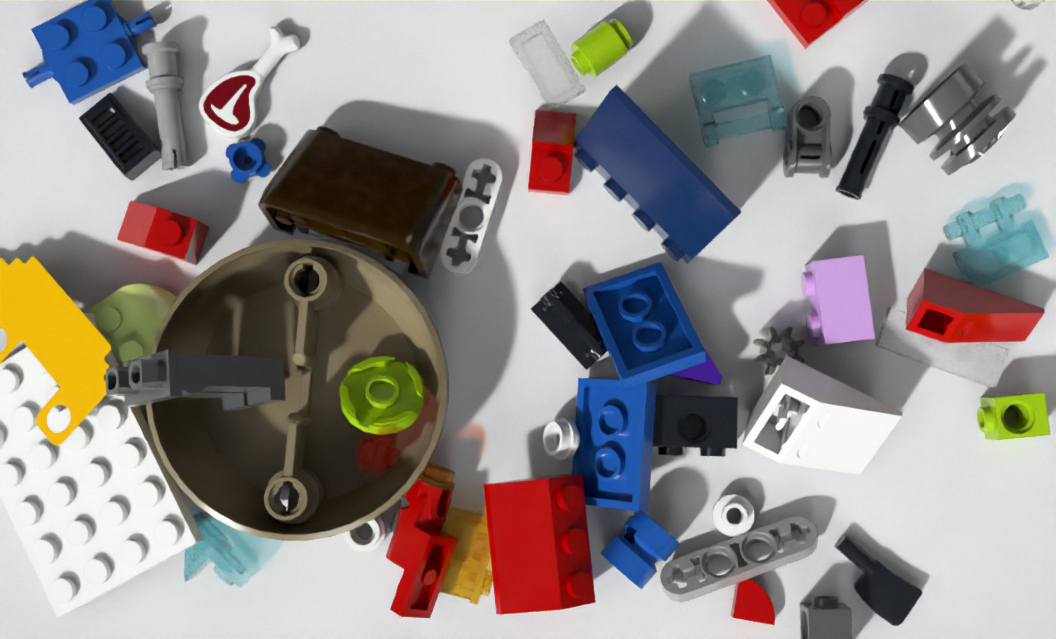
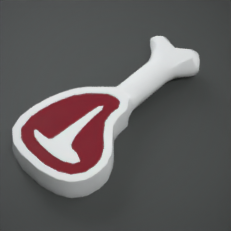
M270 27V46L252 69L229 73L215 81L204 92L199 102L200 114L217 132L234 139L245 138L253 132L258 121L257 98L263 90L265 78L285 54L300 49V41L296 35H284L279 27Z

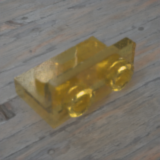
M451 506L445 532L459 540L440 592L469 599V603L478 605L480 595L489 597L493 581L492 571L487 570L490 559L487 516Z

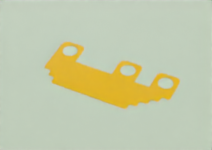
M32 256L26 263H23L19 258H15L11 264H7L3 258H0V328L7 334V344L3 351L0 352V364L22 340L60 386V389L38 412L36 417L37 426L53 445H60L107 394L104 376L106 375V369L110 368V366L106 363L105 356L111 351L112 346L35 256ZM64 405L70 411L69 425L62 432H53L47 425V416L54 406Z

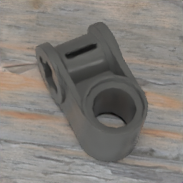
M804 97L786 115L783 153L785 177H793L795 173L819 174L820 178L829 177L832 164L830 143L831 113L826 101L820 97ZM800 109H809L815 114V127H806L799 120Z

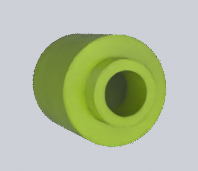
M613 18L608 23L602 21L571 44L573 53L570 55V60L581 75L584 76L588 73L596 78L626 56L627 49L633 45V42L625 27L617 19Z

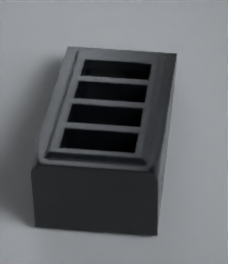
M111 92L79 117V120L115 166L131 181H134L162 157L159 148ZM112 107L115 113L97 126L93 121ZM121 119L124 124L107 138L104 133ZM131 131L133 136L116 149L113 144ZM137 143L143 146L127 160L124 159L123 155Z

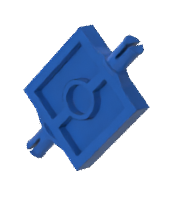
M88 0L31 29L42 50L44 63L26 72H22L23 77L27 79L25 81L30 88H34V86L53 78L60 84L68 102L75 105L146 70L147 68L137 50L135 36L153 27H157L149 11L126 21L118 14L112 0Z

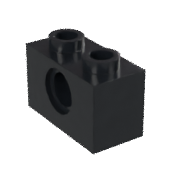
M656 395L653 446L658 447V455H683L684 447L700 448V456H725L726 448L737 449L738 397ZM689 414L697 415L703 424L701 433L694 438L687 437L682 431V421Z

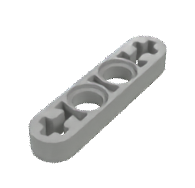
M790 516L673 559L666 563L661 570L660 578L663 591L671 600L685 602L804 559L813 554L817 548L818 532L816 525L805 516ZM793 530H798L801 535H805L804 544H799L796 539H791V532ZM775 536H779L780 544L783 543L784 552L782 553L778 552ZM758 542L764 543L771 549V554L765 560H753L747 554L749 546ZM715 557H725L731 562L732 566L726 574L714 575L708 570V563ZM699 564L702 577L705 579L703 582H699L698 574H696L695 566ZM681 573L684 578H687V586L679 588L677 583H673V575Z

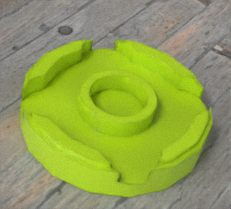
M390 356L370 357L355 364L347 372L348 376L344 379V382L342 381L339 389L342 412L348 421L363 432L378 435L397 433L411 426L421 415L425 403L423 378L416 368L406 361V365L397 362L395 357Z

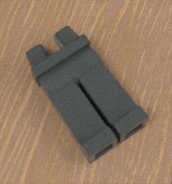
M165 350L123 362V367L107 368L106 393L108 396H125V407H138L178 397L221 398L222 411L244 410L286 401L283 357L188 354L180 357V350Z

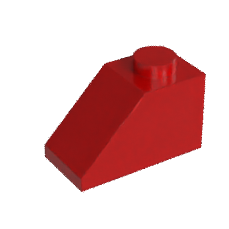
M130 201L117 240L197 265L210 227L196 219Z

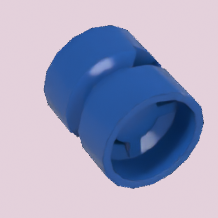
M635 511L624 524L626 533L623 536L615 535L600 553L630 581L643 589L657 572L655 563L657 561L666 562L680 543L646 513Z

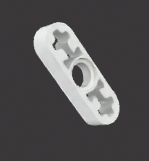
M479 158L470 163L462 182L463 191L440 250V259L443 266L454 275H465L475 268L503 183L501 168L492 159ZM484 168H489L491 177L496 179L494 184L487 183L482 194L483 198H490L489 204L476 197H466L467 191L476 195L478 180L473 175L474 173H482ZM467 206H477L483 211L484 219L476 228H467L460 222L461 211ZM456 229L466 236H478L476 243L469 239L467 240L465 252L471 258L469 262L462 261L459 267L453 266V259L448 256L450 250L457 251L461 238L460 236H453Z

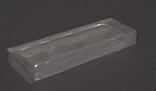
M888 307L875 343L876 347L978 384L997 388L1009 348L992 342L944 343L906 330L907 312L895 307Z

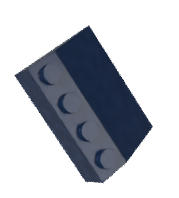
M615 85L609 91L575 138L574 148L577 152L574 156L588 172L591 173L596 170L606 180L603 184L606 191L618 202L624 199L635 210L632 216L636 222L648 232L653 228L664 240L661 243L662 248L677 262L682 258L688 264L741 213L724 193L618 85Z

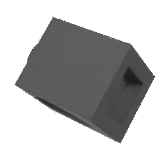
M814 596L812 597V603H800L801 639H852L851 608L843 603H838V597Z

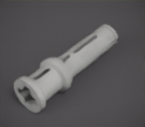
M168 41L145 44L141 49L142 54L147 56L150 79L146 81V88L150 93L154 94L163 163L162 170H174L173 153L176 154L178 170L189 168L179 92L183 90L184 79L179 77L176 58V54L180 51L179 44Z

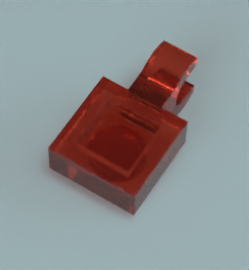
M367 433L366 438H361L356 452V463H360L359 472L384 477L387 465L396 466L399 448L391 447L392 434L378 435Z

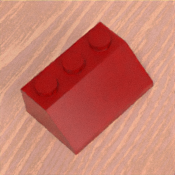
M582 474L547 475L483 484L496 614L563 610L595 603Z

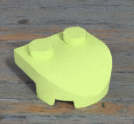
M144 283L130 284L116 290L84 313L94 314L97 327L102 330L106 340L112 346L111 351L119 367H123V362L150 355L158 329L178 296L159 286Z

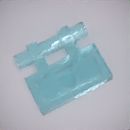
M1016 194L1010 198L1001 196L990 201L989 207L975 213L971 211L964 212L956 216V221L943 226V232L949 241L962 236L966 248L952 253L964 282L982 287L1049 257L1033 220L1017 225L1013 218L1014 213L1027 207L1026 201L1021 194ZM995 222L1000 233L983 240L980 228Z

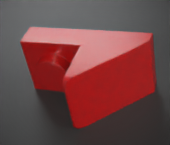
M535 110L528 192L569 195L576 113Z

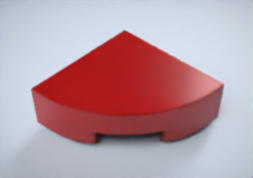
M750 578L736 583L731 617L774 625V608L766 591Z

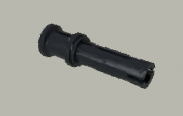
M880 74L877 79L879 87L871 106H866L863 111V118L866 121L852 151L839 185L835 189L843 196L855 200L861 199L862 192L889 130H894L900 123L898 114L906 96L913 93L914 86L898 76Z

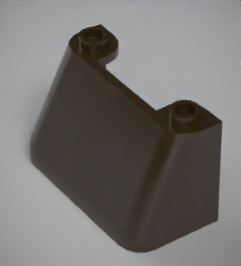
M319 126L316 130L309 129L306 131L264 189L258 206L274 230L290 235L294 234L296 227L299 232L307 235L309 230L320 232L382 252L388 261L394 262L396 258L402 262L410 263L407 270L408 273L428 279L463 188L461 181L455 176L456 171L446 164L434 162L432 165L342 138L334 130Z

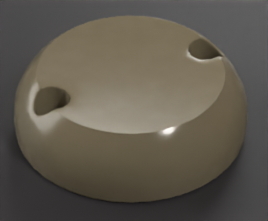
M283 239L263 242L241 249L219 260L202 272L183 290L169 309L158 329L150 352L151 355L165 350H180V357L188 354L283 357L286 401L239 411H222L221 398L178 397L146 404L148 423L155 446L166 469L178 486L196 505L215 519L237 530L258 537L282 541L314 540L356 529L377 518L394 506L418 481L438 447L445 426L449 403V374L439 332L429 312L414 291L398 275L383 264L357 250L333 242L314 239ZM309 270L306 297V294L300 288L299 282L301 277ZM390 356L395 357L397 362L406 365V361L416 368L423 378L425 403L421 415L411 426L397 433L378 435L363 432L348 421L342 412L339 389L342 381L344 382V379L348 376L347 372L355 364L370 357ZM290 481L288 507H285L280 500V493L283 487L289 484Z

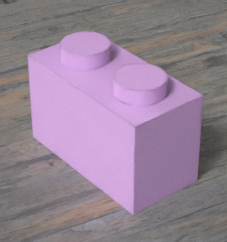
M864 255L817 260L805 265L806 272L801 273V288L804 297H809L811 313L807 314L806 324L809 337L815 338L816 347L875 339Z

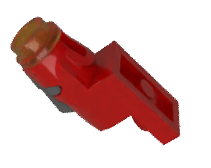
M431 462L415 485L403 496L401 505L391 522L393 536L386 553V558L403 568L404 572L397 586L390 610L401 617H431L459 540L442 530L451 504V495L456 485L452 482L455 472Z

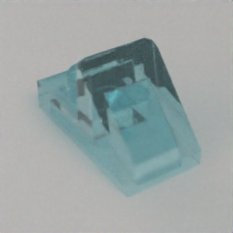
M202 512L192 515L204 540L185 550V582L196 577L213 561L216 564L214 567L215 573L226 584L230 586L235 584L238 588L247 584L259 570Z

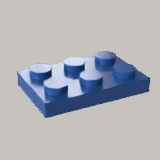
M661 262L583 288L585 301L624 390L706 362L705 350Z
M578 378L575 425L580 434V445L573 456L572 474H582L585 505L649 512L657 382H646L624 390L620 380Z

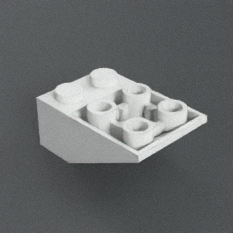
M786 356L748 416L742 445L782 464L861 474L901 419L903 412Z

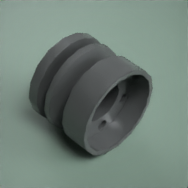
M965 62L942 81L899 123V126L917 144L924 142L934 134L940 139L929 155L933 161L949 149L953 152L941 166V169L948 176L961 167L973 163L987 152L1001 138L1007 125L1016 116V113L1009 106L999 111L993 117L989 115L990 111L1001 100L997 94L990 96L980 104L973 99L985 82Z

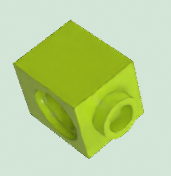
M1045 392L980 398L981 407L977 410V421L980 430L985 433V439L1006 440L1050 435ZM1009 406H1012L1017 413L1016 423L1011 428L1004 420L1005 410Z

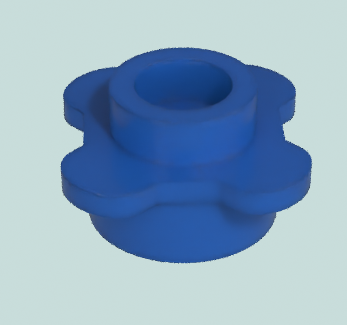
M253 138L250 142L233 143L227 147L226 157L229 158L230 165L233 168L231 177L235 182L245 183L248 178L255 176L265 178L270 174L271 165L266 162L264 154L266 144L263 140ZM247 157L252 158V162L250 164L245 163V159Z

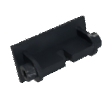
M562 282L551 288L531 308L533 313L586 370L607 352L592 314Z

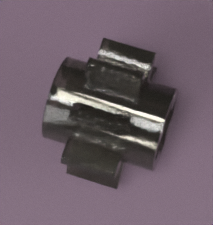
M773 326L766 328L768 339H754L753 341L756 346L760 347V355L755 356L752 360L753 362L763 361L767 365L765 369V375L767 376L772 375L786 358L774 360L776 353L770 349L771 345L782 342V351L787 353V356L801 363L805 362L801 356H798V347L803 346L805 341H795L791 337L792 327L785 328L780 335H777V331Z

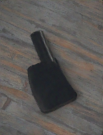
M843 535L836 542L835 548L864 572L854 583V589L876 614L891 625L899 626L922 595V591L891 572L878 560H874L847 535Z

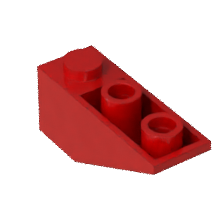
M924 268L907 297L906 330L944 343L1022 342L1027 339L1045 313V309Z

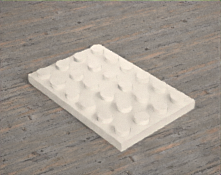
M84 313V315L90 320V322L105 338L102 330H100L96 325L94 314ZM28 347L0 364V498L57 618L204 539L175 480L166 469L157 451L151 430L139 406L125 407V396H108L106 394L62 444L53 445L37 426L36 417L38 412L60 389V386ZM110 351L105 356L106 363L110 368L119 366L112 351ZM56 405L50 410L47 416V425L51 431L58 433L67 428L71 418L69 409L64 405Z

